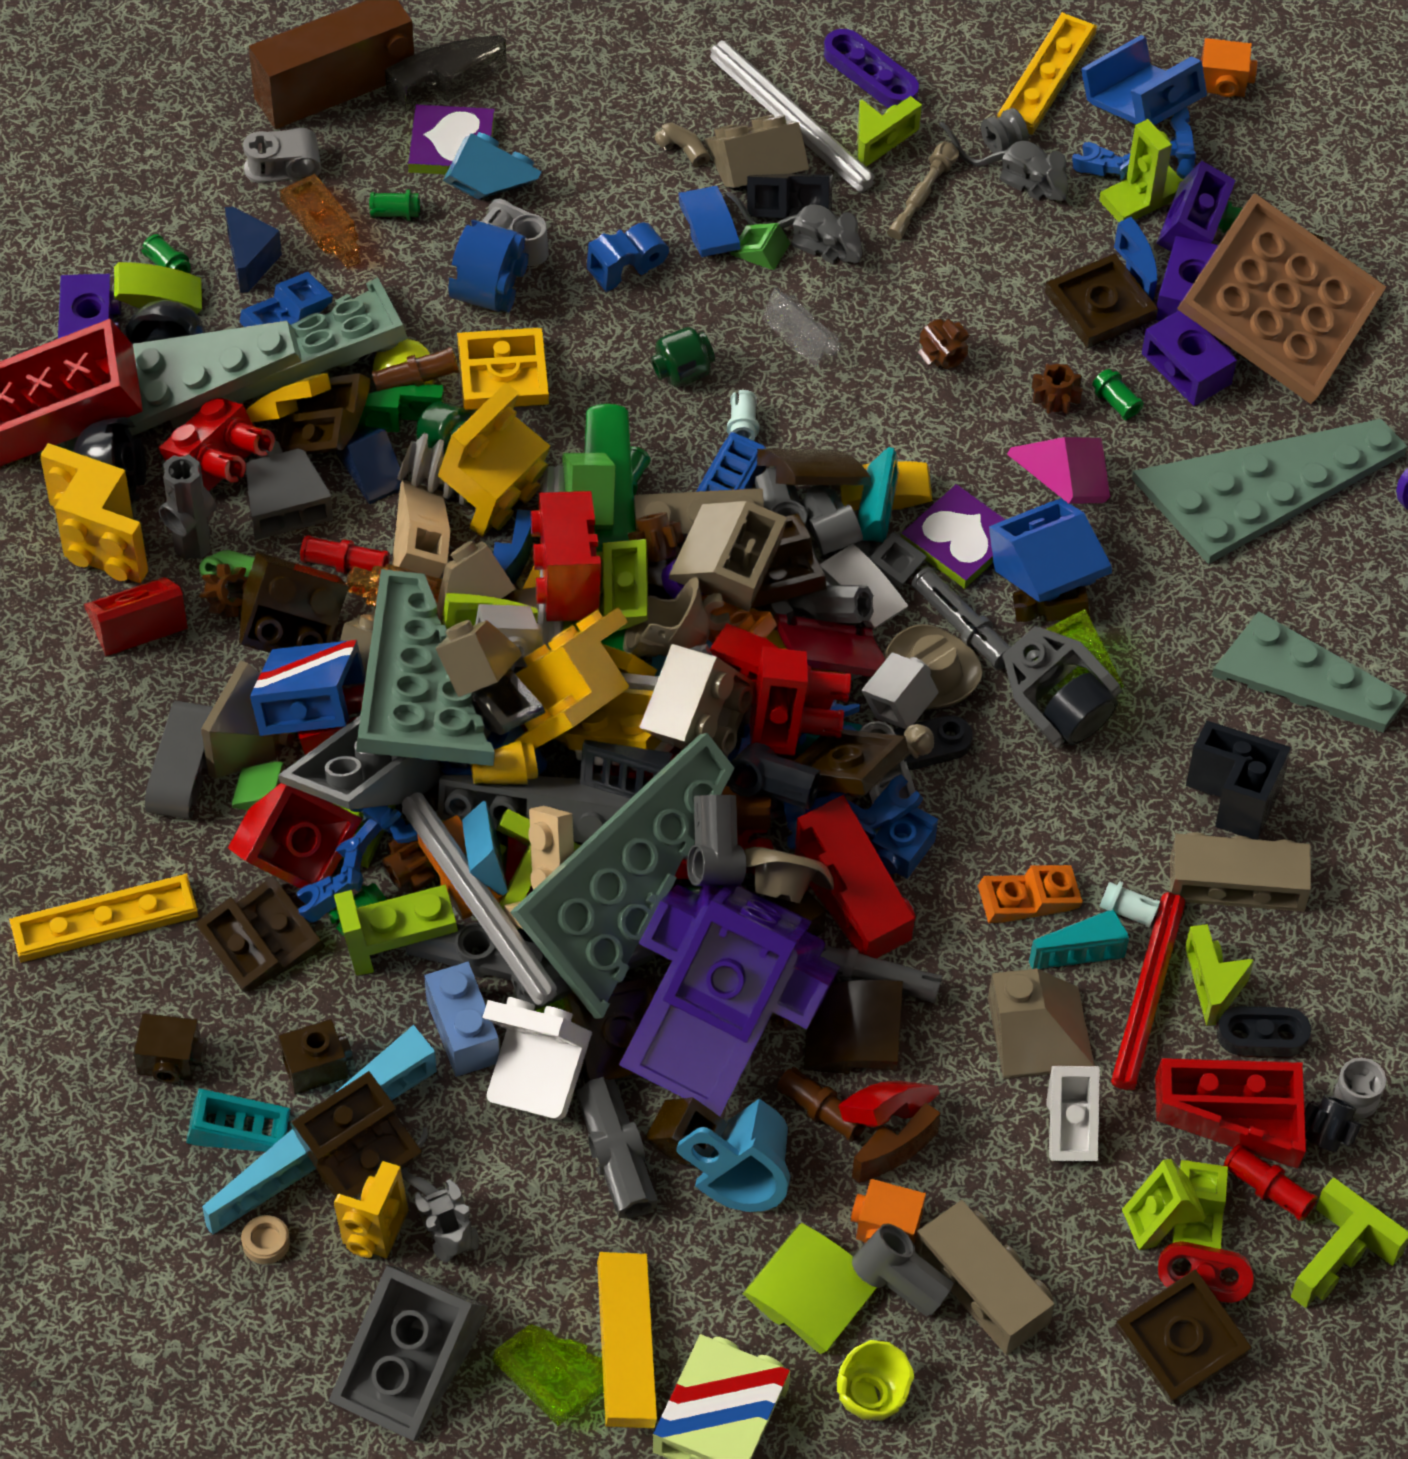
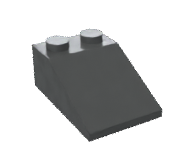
M360 716L279 774L280 783L347 809L402 804L406 797H410L416 792L425 794L437 785L440 779L439 760H422L419 758L356 752Z
M387 1265L329 1398V1402L412 1441H417L469 1353L488 1306L408 1269Z

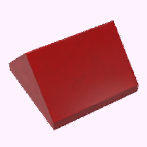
M166 577L84 604L105 656L188 629L181 588Z

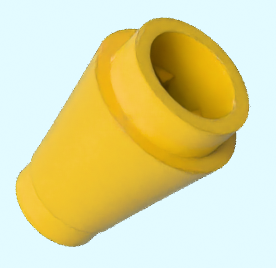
M518 740L494 749L493 766L470 764L474 784L527 785L528 780L538 778L537 762L532 742L521 744V741Z

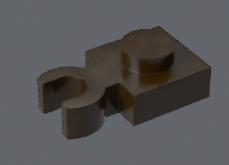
M1079 586L1064 592L1054 600L1042 601L1040 603L1022 590L1012 593L1016 622H1027L1046 615L1047 622L1056 620L1070 622L1079 617L1090 616L1085 586Z

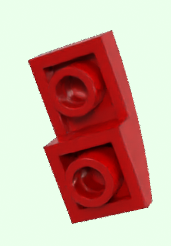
M885 1081L859 1090L840 1103L838 1107L843 1121L865 1124L867 1127H877L888 1122L891 1119V1115H896L900 1118H912L925 1102L927 1104L930 1103L940 1092L937 1085L907 1081Z

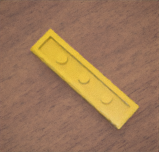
M1062 12L1000 109L997 118L1001 116L1003 111L1014 108L1022 115L1028 129V134L1033 135L1095 36L1097 25Z
M183 874L10 918L9 920L19 960L22 963L194 919L199 916L188 875Z
M599 1252L597 1266L605 1426L655 1428L657 1413L647 1254Z

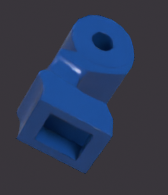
M638 223L626 231L625 234L622 230H618L614 235L603 233L597 239L589 242L587 269L605 292L616 288L622 281L621 273L624 266L631 264L640 275H643L648 270L664 262L668 256L669 247L649 223Z

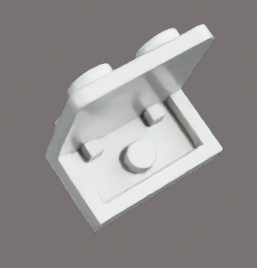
M508 997L506 1004L488 1000L483 1018L507 1029L487 1091V1099L500 1106L555 1120L563 1119L568 1112L592 1032L571 1022L572 1013L555 1007L546 1006L544 1013L534 1011V1004L520 999Z

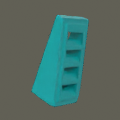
M1108 910L1034 939L1029 964L1032 969H1043L1124 958L1129 936L1115 911Z
M199 1088L193 1103L186 1143L204 1147L266 1152L286 1135L291 1108ZM207 1113L216 1114L214 1124L205 1122ZM226 1115H235L233 1128L224 1126ZM246 1116L254 1117L252 1132L243 1130ZM264 1118L273 1119L271 1136L262 1134Z

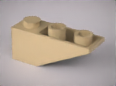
M402 480L391 570L425 574L432 591L442 575L445 565L448 563L451 530L443 491L437 489L432 494L428 492L427 486L419 485L415 487L412 485V482Z

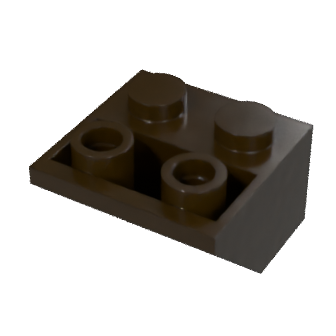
M256 552L243 591L239 643L271 653L272 649L330 643L349 586L337 575Z

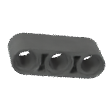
M182 701L173 702L146 789V812L185 819L193 818L194 812H190L192 805H197L205 775H201L202 769H207L201 728L213 706Z

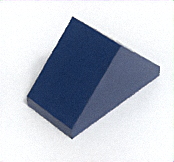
M233 206L225 207L227 232L240 293L249 292L282 255L280 232L278 229Z
M369 426L354 432L342 451H335L369 504L400 491L402 481L397 480L400 466L386 430Z

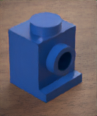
M916 808L894 824L890 821L882 825L876 837L871 840V843L889 874L897 873L906 879L909 878L936 840L937 818Z

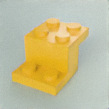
M542 328L457 333L462 399L465 410L479 409L506 382L519 392L514 407L549 404Z
M507 382L451 435L438 473L439 478L476 508L469 528L482 537L492 527L500 530L513 515L514 511L511 508L519 500L525 504L535 495L540 487L537 480L548 467V464L544 461L550 445L515 417L517 412L514 410V406L519 392Z
M48 443L40 458L49 503L56 512L64 557H67L76 566L85 568L89 565L103 570L115 580L126 581L129 579L141 584L148 573V565L141 523L133 520L125 470Z
M619 607L602 616L599 610H596L576 623L580 631H577L575 626L572 625L551 639L548 643L551 650L544 644L523 658L527 666L514 674L513 677L537 714L524 723L528 731L514 741L520 740L521 744L532 742L534 749L573 728L630 687L600 642L628 623Z

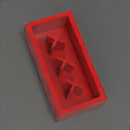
M111 319L0 361V466L42 451L48 443L57 445L78 437L92 423L109 418L130 417L143 412L133 344Z

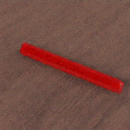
M1166 892L1161 897L1112 1075L1111 1083L1119 1089L1132 1091L1137 1084L1186 902L1181 895Z

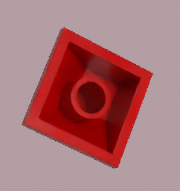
M280 783L248 809L228 849L244 861L301 889L306 885L332 876L342 858L336 851V848L342 842L354 836L362 818L334 803Z

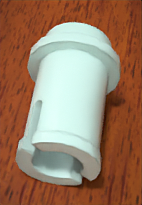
M739 390V403L738 395L735 392L730 397L731 419L727 423V433L729 435L731 432L754 440L760 428L756 420L757 397L751 391Z
M1119 881L1118 885L1109 882L1099 907L1106 910H1114L1116 914L1150 928L1160 901L1122 887L1123 882Z

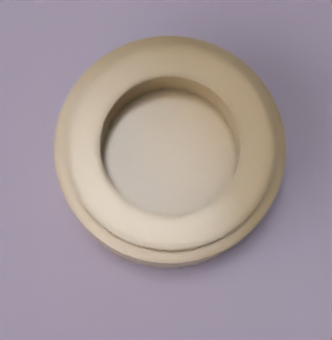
M262 1215L255 1217L245 1225L242 1231L243 1251L253 1262L259 1264L275 1263L282 1259L289 1249L290 1236L288 1228L281 1219L275 1216Z

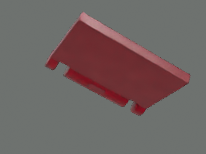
M776 613L773 617L777 624L774 630L778 631L786 649L807 651V665H810L811 668L872 677L886 660L873 637L872 628L861 627L858 635H856L855 626L850 624L793 616L790 625H788L786 614Z

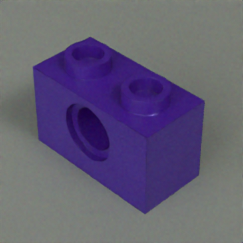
M1201 161L1180 182L1156 244L1171 252L1176 236L1211 243L1236 180Z
M1181 236L1175 237L1158 297L1156 320L1161 321L1179 311L1177 309L1218 245Z
M110 274L60 276L58 339L107 319L113 321L114 315H121V301L114 299ZM114 322L115 325L120 329L119 322Z
M1177 311L1145 331L1142 355L1193 406L1232 384L1237 360L1234 358L1231 350L1227 346L1221 345L1206 329L1182 312Z

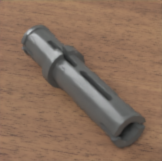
M926 567L917 573L912 581V587L923 595L939 614L962 635V642L967 647H975L996 670L1006 667L1003 654L1012 646H1009L992 629L993 623L986 616H979L931 567ZM943 595L958 612L955 613L940 596ZM972 624L987 638V641H983L968 625Z
M825 945L821 957L841 966L836 977L841 978V982L854 980L903 981L902 995L935 1004L942 975L860 954L857 948L850 947L849 950Z

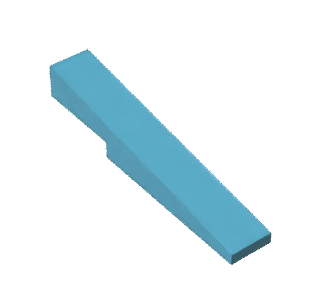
M413 1025L337 1091L370 1071L392 1101L436 1073L435 1051ZM293 1129L202 1206L206 1227L212 1235L316 1169Z

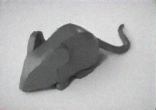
M943 122L939 123L959 151V156L962 160L980 167L1002 160L1003 169L1000 175L1002 182L1019 191H1022L1024 188L1028 189L1029 196L1038 201L1043 195L1049 200L1063 201L1066 199L1068 194V180L1065 172L1066 159L1061 152L1056 150L1047 155L1034 143L1019 141L1012 144L1007 150H1002L977 160L971 158L963 151L955 134Z
M731 192L726 193L739 207L749 225L759 224L753 220L744 204L736 195ZM808 205L801 209L798 214L778 222L782 229L793 225L794 236L792 245L812 255L820 252L822 253L823 260L834 264L836 258L843 262L854 263L861 260L862 246L858 235V221L852 213L845 212L838 217L831 210L821 205Z
M426 1127L423 1128L422 1136L416 1142L419 1148L427 1140L428 1129ZM407 1167L402 1169V1178L426 1195L422 1197L420 1192L416 1193L415 1203L425 1228L436 1241L432 1247L435 1255L446 1263L455 1255L467 1250H477L479 1247L478 1232L475 1227H471L469 1207L465 1205L457 1184L449 1179L446 1181V1188L438 1191L426 1180L410 1174Z

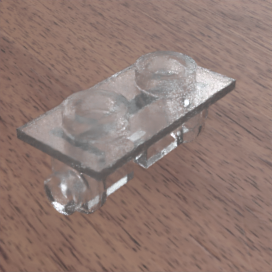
M777 287L774 288L761 319L813 368L819 365L824 353H827L829 356L835 355L841 347V343L838 342V335L830 332L820 322L815 323L813 321L814 316L799 303L797 297L794 295L788 296Z

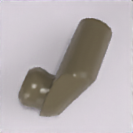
M671 122L662 125L663 129L655 133V140L661 148L670 150L676 143L683 149L694 167L709 162L710 155L694 132Z

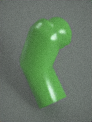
M223 550L212 556L205 557L199 565V571L202 576L206 574L217 575V565L228 564L231 572L236 567H245L246 573L244 577H248L255 557L232 550Z

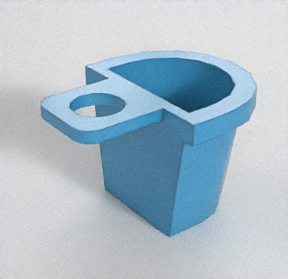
M761 1099L756 1100L729 1119L721 1137L708 1128L700 1127L679 1141L677 1153L703 1172L697 1178L695 1187L720 1204L745 1212H761L778 1206L786 1197L790 1182V1173L785 1163L788 1126L785 1119ZM698 1143H705L713 1146L715 1150L711 1157L707 1158L699 1155L693 1146Z

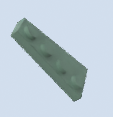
M1259 611L1216 664L1212 673L1213 677L1225 681L1228 678L1248 684L1247 688L1262 693L1269 691L1290 698L1292 703L1307 707L1308 704L1329 711L1331 716L1380 732L1386 730L1407 699L1406 694Z

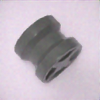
M1014 108L1003 111L999 118L989 117L981 122V133L984 143L993 154L1007 150L1016 142L1028 141L1029 139L1026 123L1022 115Z

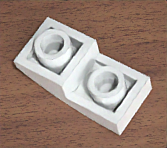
M854 544L849 545L820 564L826 575V581L831 585H862L869 587L874 595V612L869 622L863 623L866 627L872 628V630H875L908 607L899 592L881 570Z

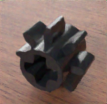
M1324 1094L1320 1104L1315 1101L1308 1102L1304 1111L1305 1126L1309 1127L1305 1138L1311 1143L1332 1152H1337L1341 1143L1350 1146V1144L1354 1143L1362 1125L1352 1120L1356 1108L1341 1099Z

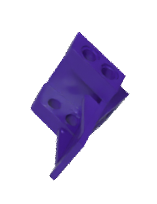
M677 884L660 901L639 942L640 945L666 957L672 962L619 1065L683 1098L694 1097L718 1116H721L770 1021L772 1013L774 1012L807 1029L818 1012L841 966L821 957L825 947L824 941L807 932L812 921L741 885L724 886L723 888L718 886H702L697 894Z

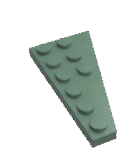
M377 277L366 283L369 291L352 299L351 295L346 294L335 300L336 306L331 312L325 315L313 313L291 325L295 331L302 362L221 398L242 404L246 400L257 396H265L283 386L321 374L322 371L330 368L352 365L360 357L372 352L391 350L399 342L408 339L404 326L379 278ZM202 406L171 419L173 428L184 425L200 411Z
M280 321L133 344L143 412L127 417L136 426L128 429L132 436H135L196 409L209 400L221 398L302 362L294 329L288 321ZM78 437L67 441L69 451L73 452Z
M1382 419L1134 470L1132 480L1199 555L1210 564L1404 456L1408 446Z
M381 569L356 752L493 766L495 751L491 742H487L484 735V723L481 716L475 712L472 704V693L458 697L435 649L447 637L445 632L447 629L445 625L440 623L437 615V604L425 574Z
M708 733L699 734L510 912L595 1019L604 1017L610 1005L608 1000L617 983L623 981L630 967L627 964L657 906L670 892L677 878L674 876L683 858L688 856L691 847L695 844L694 796L721 795L734 770L733 765Z

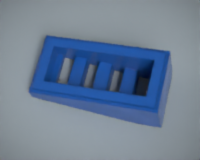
M731 432L721 446L696 492L732 490L716 483L717 481L734 487V490L751 489L755 483L756 476L761 475L766 467L757 465V449L767 448L762 444ZM727 467L732 468V469H734V470H736V471H738V472H741V473H743V474H742V475H739V474L734 473V472H732V471H730V470H728V469H726V468H727Z

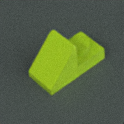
M910 96L900 104L889 107L884 115H881L861 99L859 101L858 160L867 167L920 129L922 104Z
M1208 924L1190 926L1185 946L1186 954L1206 1026L1216 1025L1222 1014L1249 981L1254 960L1245 959L1223 962L1221 945L1218 940L1212 941Z
M1172 1159L1163 1160L1122 1208L1139 1250L1156 1247L1175 1224L1198 1222L1206 1219L1190 1179Z

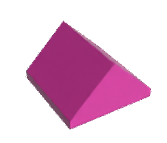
M1062 437L1011 447L1007 453L1008 456L1069 504L1105 503L1110 497L1102 438Z

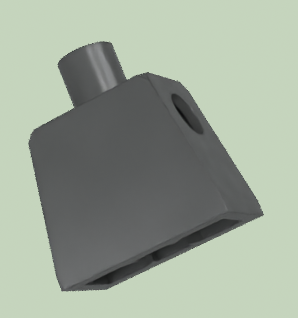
M275 441L272 451L266 450L268 455H257L258 459L246 463L255 540L333 520L330 492L304 450L295 449L283 452L280 443Z

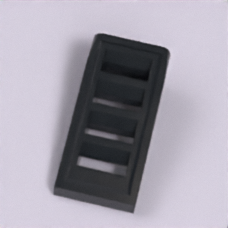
M584 740L582 745L580 784L631 799L649 782L645 780L646 771L653 773L654 777L673 760V753ZM595 756L603 758L602 774L594 772ZM612 761L620 763L619 776L611 775ZM629 766L637 768L636 779L628 778Z

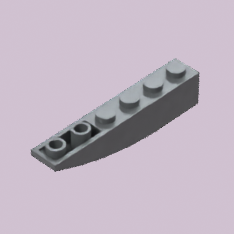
M441 775L439 779L437 815L440 820H447L458 815L462 821L482 801H486L496 829L507 809L530 819L529 809L547 806L572 813L573 840L584 843L624 806L630 798L580 784V779L538 776L536 779L528 780L527 785L474 784L472 775Z

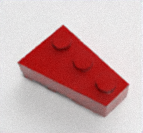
M591 491L539 493V510L531 511L532 537L540 536V544H533L534 570H542L543 577L536 578L537 604H545L546 622L582 620L596 610H599L601 559L596 553L598 537L594 530L595 514Z
M844 794L798 817L795 855L817 860L823 863L831 872L834 882L833 890L820 887L812 881L809 886L854 948L859 949L860 954L877 959L911 941L914 921L916 920L913 907L900 894Z
M1161 1059L1155 1076L1156 1121L1233 1148L1237 1144H1241L1254 1155L1298 1169L1306 1153L1303 1062Z

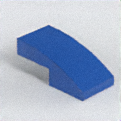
M717 186L678 193L680 208L690 224L691 238L701 257L740 249V241L732 217Z
M1129 217L1118 222L1114 248L1126 261V268L1153 301L1157 284L1155 258L1142 230L1134 219Z
M305 272L276 284L274 297L241 310L239 322L244 327L280 321H288L292 325L310 314L320 313L332 302L333 295L309 272Z
M517 509L512 544L495 542L493 554L513 585L522 573L533 546L534 537L531 534L530 510Z

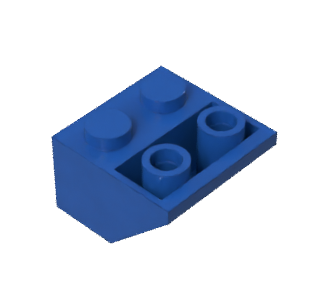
M1062 498L989 526L995 572L1039 603L1054 600L1060 594L1079 586L1091 585L1096 579L1112 573V566L1084 512L1067 503Z

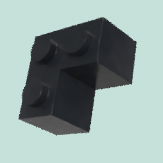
M1206 720L1193 747L1186 786L1221 797L1215 827L1258 840L1282 789L1291 747Z

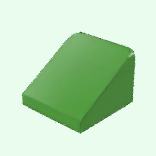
M779 223L746 225L739 237L740 249L731 251L730 254L762 267L775 270L790 245V241Z
M270 762L242 768L232 801V808L248 810L280 784L279 774L284 771V763Z

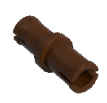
M451 346L448 349L416 358L415 355L408 356L406 362L372 371V376L377 391L400 386L425 385L424 382L452 373H459L460 371Z
M794 1066L791 1069L789 1068L780 1078L777 1091L806 1109L807 1116L816 1123L822 1120L845 1136L850 1142L857 1140L865 1130V1124L843 1121L838 1107L843 1101L837 1098V1092L831 1087L826 1086L822 1088L799 1072Z

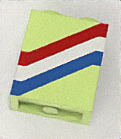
M700 1334L653 1433V1453L668 1459H752L779 1397H785L789 1389L790 1370L784 1368L778 1360L770 1356L759 1355L756 1357L741 1351L736 1344L722 1337L711 1339Z

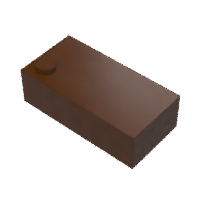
M364 0L248 46L254 99L274 129L416 74L413 22L398 0Z

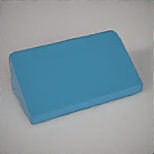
M482 801L462 819L469 873L497 894L503 896L508 891L500 842L486 801Z

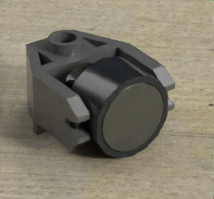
M1034 626L1003 654L1015 702L1056 749L1065 742L1064 739L1069 745L1079 744L1088 739L1109 720L1118 706L1115 697L1123 691L1119 683L1080 641ZM1079 666L1089 671L1066 684L1051 699L1043 714L1039 711L1037 701L1072 670Z

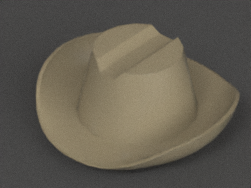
M927 624L914 625L899 632L889 643L884 656L887 659L891 653H895L909 659L916 657L930 668V676L939 693L926 709L946 708L963 701L976 689L983 674L981 662L970 646L967 647L955 635Z
M750 847L744 850L746 867L755 866V893L778 897L782 900L800 904L811 881L825 889H834L831 872L823 863L817 860L763 847Z

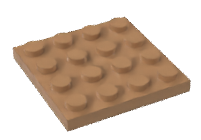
M1254 193L1177 309L1305 401L1312 404L1323 390L1386 286Z

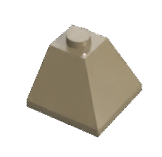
M241 660L201 728L208 775L216 779L241 771L244 767L255 766L276 759L283 745L289 747L296 736V732L260 736L250 699L260 673L249 663Z
M1040 969L992 973L988 1003L1003 1079L1051 1074L1052 1066H1095L1078 986Z

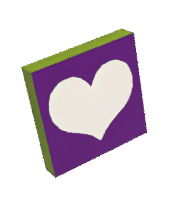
M416 104L408 161L409 173L446 175L465 137L470 133L477 136L478 132L493 137L494 109Z
M955 484L901 533V538L926 555L925 560L965 589L993 563L989 526L1006 519Z

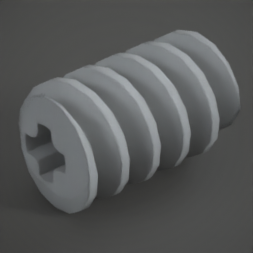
M423 433L416 442L411 441L397 480L402 481L409 472H412L413 486L418 487L427 478L428 492L433 494L442 484L444 485L443 497L449 500L456 491L438 477L445 456L444 440H438L432 448L428 447V434ZM459 494V504L465 506L468 501Z

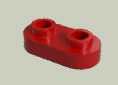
M1180 1241L1165 1247L1158 1259V1275L1166 1287H1169L1195 1269L1217 1300L1221 1302L1233 1303L1240 1301L1250 1293L1253 1286L1252 1266L1243 1255L1237 1252ZM1178 1258H1186L1190 1261L1191 1267L1185 1272H1178L1174 1269L1173 1262ZM1225 1268H1233L1238 1272V1277L1232 1282H1226L1220 1277V1273Z

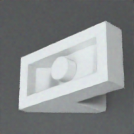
M1099 1066L1051 1067L1047 1094V1107L1050 1110L1049 1158L1051 1161H1098Z

